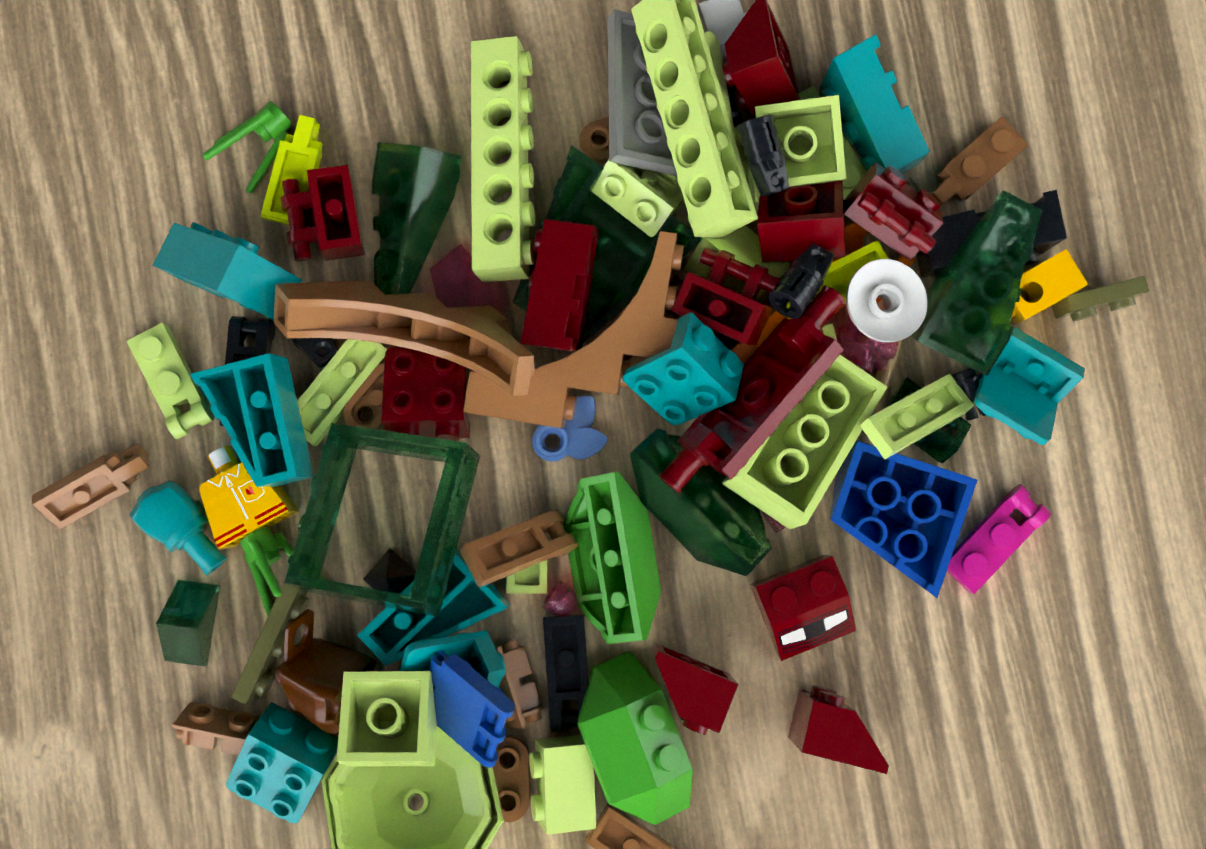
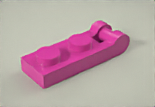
M1022 484L1014 487L953 551L947 572L971 594H975L1020 545L1051 516V512L1043 504L1037 505L1029 498L1030 492ZM1016 508L1025 515L1019 524L1009 516Z

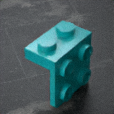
M690 312L678 319L671 347L626 369L623 381L669 424L680 425L735 401L744 364L734 352H731L714 335L707 325H704Z
M1013 327L986 358L974 403L984 414L991 418H996L1013 428L1022 437L1031 439L1040 445H1045L1052 437L1058 403L1084 378L1085 368L1018 328Z
M487 630L472 633L462 632L454 636L436 639H421L410 643L405 648L399 670L428 671L432 656L437 658L439 651L445 652L449 656L455 653L461 659L467 661L475 671L492 685L499 688L500 682L506 673V665L503 655L496 651Z
M271 702L247 735L227 779L226 786L240 798L257 804L272 812L276 817L285 819L290 823H298L323 775L337 754L338 737L322 731L314 724Z

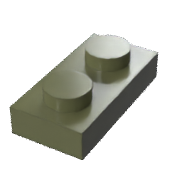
M1145 276L1069 295L1053 304L1052 308L1056 319L1071 315L1073 322L1097 315L1096 308L1109 305L1112 312L1136 305L1134 298L1149 292Z

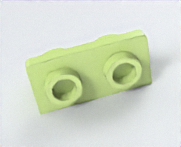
M609 160L591 186V191L650 237H654L659 232L666 220L684 202L681 188L660 172L609 162Z

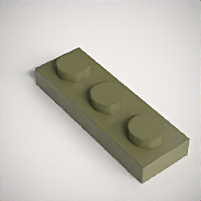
M297 580L283 583L281 596L277 597L231 696L232 699L248 704L258 699L259 696L264 697L267 694L275 677V674L271 673L277 658L282 659L284 656L286 626L307 609L310 599L305 596L310 586Z

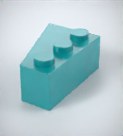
M192 222L190 228L173 223L152 265L186 283L221 298L225 297L235 301L240 306L251 311L253 309L274 320L275 284L302 282V279L257 255L259 247L237 236L234 239L216 229L211 231L195 222Z
M452 546L445 550L357 636L387 666L402 659L405 648L410 643L421 639L447 637L508 608L511 604L491 583L479 588L460 550L456 546Z

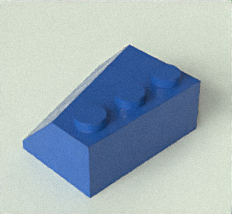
M856 440L836 474L830 520L938 598L978 480L897 453L884 459L875 446Z

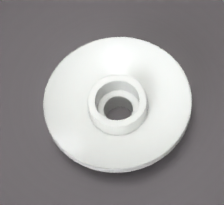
M879 259L867 263L853 275L847 287L846 306L852 322L864 335L880 342H896L909 337L921 326L927 312V294L921 279L910 267L896 260ZM877 297L885 301L886 308L884 311L877 306Z

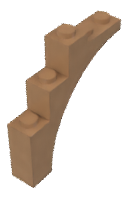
M660 231L652 263L637 294L620 317L593 342L564 359L535 368L534 375L530 378L528 395L512 396L492 380L477 372L470 371L464 413L563 428L566 426V420L573 421L577 396H571V388L619 395L621 387L628 388V385L623 381V375L625 370L630 368L632 364L625 363L626 355L650 358L671 347L678 320L665 318V311H671L675 303L677 287L670 286L672 269L680 270L684 245L676 244L677 233Z
M371 280L275 284L274 323L287 339H352L418 350L472 369L498 384L512 396L528 395L530 378H532L535 371L534 355L511 336L509 320L491 305L447 308L432 293L385 295Z

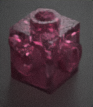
M848 314L845 326L841 325L836 335L837 342L844 349L840 355L867 373H872L873 369L887 372L890 359H894L896 355L898 341L880 342L869 338L866 342L861 343L863 336L866 335L858 330Z

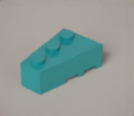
M875 34L833 58L819 87V96L839 95L842 133L850 146L853 145L861 157L860 162L866 171L876 162L885 169L890 165L903 174L919 165L930 151L909 105L901 108L891 85L898 81L893 70L886 73L883 70L875 52V49L881 46Z
M268 353L190 374L195 384L201 387L212 405L210 409L215 418L220 419L231 437L230 443L256 487H277L314 477L288 358Z

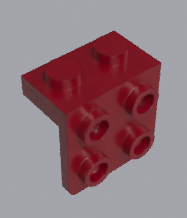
M391 347L387 349L384 362L381 423L389 439L401 444H414L419 439H435L440 443H455L459 441V438H470V421L467 413H464L467 367L418 350L404 347Z

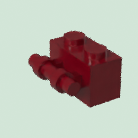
M875 162L844 199V215L909 261L919 250L925 254L928 253L936 243V239L931 236L943 224L941 209L939 208L941 206L940 202L926 190L921 189L918 193L906 184L908 182L907 178L896 168L888 165L885 169Z
M348 165L307 170L310 191L300 192L297 179L282 181L284 196L280 199L282 211L287 212L290 231L286 235L288 246L293 247L295 261L310 260L309 245L319 242L320 251L325 261L365 255L353 180ZM313 207L316 226L306 228L303 210Z
M706 247L701 254L700 263L712 267L708 278L688 272L671 311L682 316L692 312L709 328L744 344L757 345L773 307L757 301L756 297L761 289L771 293L781 279L768 274L769 270L763 266L756 264L752 267L736 260L735 255L728 251L721 250L719 253ZM727 275L746 282L741 293L722 285Z

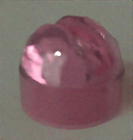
M559 580L546 596L542 608L553 615H569L576 607V594L569 585Z

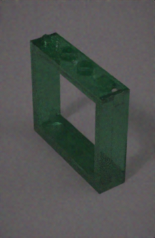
M331 423L326 444H322V457L317 474L313 477L310 484V497L306 511L298 524L299 534L295 548L287 561L289 568L284 583L306 592L439 617L481 455L466 442ZM357 449L445 462L410 596L319 579Z

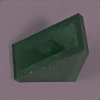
M189 580L177 581L156 622L164 661L197 666L208 665L220 585Z

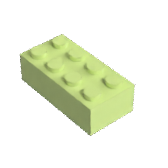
M839 355L831 367L804 395L801 402L791 410L778 425L774 433L752 455L747 464L739 470L732 480L726 477L722 484L788 529L807 524L863 430L860 425L871 416L887 386L842 355Z

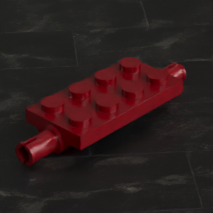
M824 285L800 318L790 320L784 318L745 362L736 400L698 416L677 440L683 449L667 468L658 475L669 487L680 493L681 489L702 465L705 467L710 465L732 480L739 470L747 464L752 455L774 433L778 425L801 402L804 395L843 352L844 349L836 339L824 335L821 329L834 313L845 304L841 294L835 289Z

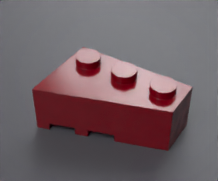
M545 219L543 229L538 228L535 237V253H538L535 269L532 270L530 276V296L520 344L567 351H577L583 348L599 229L595 226Z

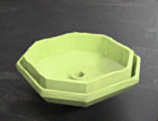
M437 725L434 766H347L336 762V756L321 779L332 849H488L504 822L493 767H484ZM415 795H422L424 799L422 808L416 811L412 810L410 806L411 799Z

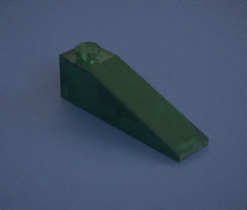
M378 142L372 177V195L379 196V216L373 217V230L378 231L380 235V249L374 255V284L385 295L411 293L455 197L456 186L460 179V155L422 146Z
M1004 190L1001 191L926 292V316L918 330L911 335L917 342L988 376L1010 340L1013 328L1010 322L1015 302H1019L1022 288L1019 286L1025 263L1030 259L1041 209Z

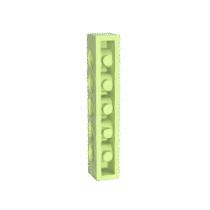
M642 0L631 8L636 25V34L640 40L646 61V70L650 76L657 100V109L661 115L667 136V145L671 151L677 172L678 184L682 190L688 211L689 223L693 229L694 237L722 238L757 220L758 217L695 0Z
M518 36L471 41L472 271L482 282L530 279V265H534L536 259L534 243L532 240H529V226H534L535 211L532 201H529V188L534 187V171L532 164L528 163V150H533L534 137L532 127L528 125V113L533 112V96L531 89L527 88V76H532L533 64L530 51H524ZM510 81L505 87L497 88L502 82ZM511 117L506 124L497 126L498 122L503 118ZM511 154L508 161L497 164L503 155ZM508 191L512 192L508 200L501 203L497 202L501 194ZM512 229V234L507 240L497 241L501 232Z

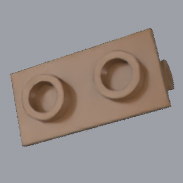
M518 639L502 644L504 652L501 646L495 647V649L503 655L506 665V673L500 682L499 688L515 704L513 715L507 718L505 723L508 722L511 728L523 729L526 727L523 718L525 717L527 724L542 719L540 711L544 708L535 681L520 685L518 678L532 674L524 646H520Z
M190 702L172 724V728L177 729L176 738L182 740L184 745L214 750L217 745V738H222L221 752L239 755L247 735L260 717L254 716L249 712H235L216 708L206 703L197 704Z

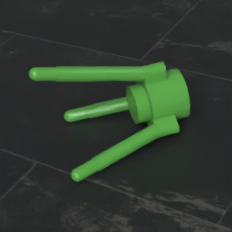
M269 101L250 119L216 140L214 146L204 152L202 156L205 160L211 159L253 130L265 143L273 139L275 142L246 187V192L252 193L276 158L280 140H285L286 131L293 125L286 115L272 101Z
M263 527L250 533L239 542L245 552L244 558L251 569L268 616L273 603L265 580L275 597L281 596V590L270 568V565L281 558L279 550H282L328 595L333 596L335 594V589L287 542L282 532L273 535L269 527Z

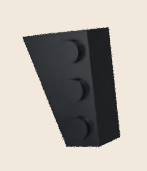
M1057 189L1044 192L1043 197L1035 203L1017 206L1016 200L1002 202V209L975 213L974 209L942 217L943 224L931 236L936 239L935 245L926 254L919 250L916 253L921 278L934 276L935 281L958 277L960 275L959 271L973 269L974 274H983L999 269L998 264L1012 262L1013 267H1023L1037 263L1038 256L1067 238Z

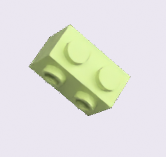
M582 734L535 739V752L530 753L529 756L531 777L537 780V795L531 796L533 821H538L547 835L596 829L594 766Z

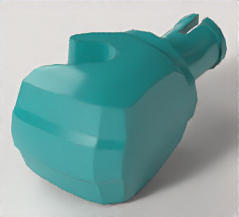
M168 480L158 486L149 487L138 497L136 505L129 514L130 517L145 534L163 543L170 553L178 549H184L204 571L205 575L211 574L227 560V557L203 533L209 523L205 516L204 507L198 500L195 501L182 485Z

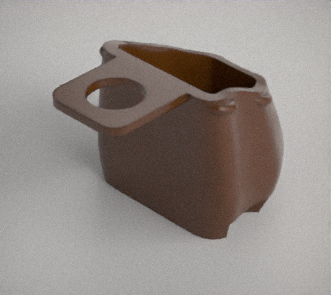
M307 609L286 626L284 661L276 670L277 682L283 686L289 705L294 711L301 712L322 731L328 734L339 733L343 672L373 671L377 661L360 651L328 642L321 638H313L314 612ZM304 623L305 631L303 637L298 644L294 645V634L298 627Z

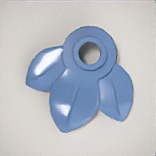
M577 397L573 421L566 420V426L563 428L537 425L538 428L533 434L532 445L540 458L550 462L559 461L566 456L583 460L595 455L605 446L608 438L598 430L590 428L595 416L594 397ZM551 434L557 435L560 438V445L556 449L547 448L545 446L547 436Z

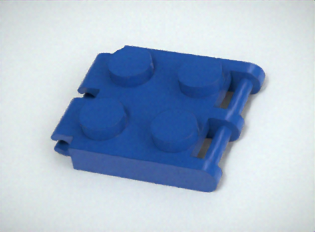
M439 651L437 658L432 656L428 670L432 673L437 726L480 764L491 768L497 762L498 753L496 749L498 743L503 742L505 739L506 728L504 725L506 719L513 715L515 704L500 688L492 685L475 671L467 661L461 659L455 653L449 656L445 652Z

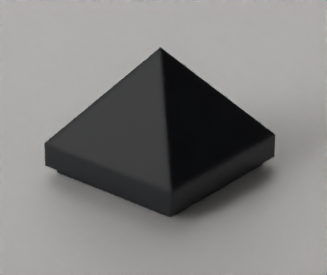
M389 548L363 580L391 603L420 574Z

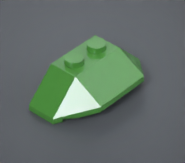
M620 472L582 478L577 486L578 492L571 502L563 524L567 534L572 533L578 543V546L568 553L576 604L588 620L602 633L601 636L607 644L646 640L661 594L648 510Z
M625 652L592 667L589 677L590 682L583 699L577 724L607 803L652 825H657L689 808L693 768L660 686L631 652Z

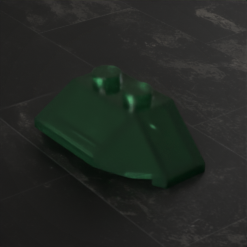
M657 428L630 453L641 502L697 561L747 576L772 549L770 540L766 538L765 525L759 508L723 485L722 483L726 476L710 465L707 467L702 465L681 489L680 493L674 491L658 475L667 468L683 449L677 441L681 436L667 434L666 431Z

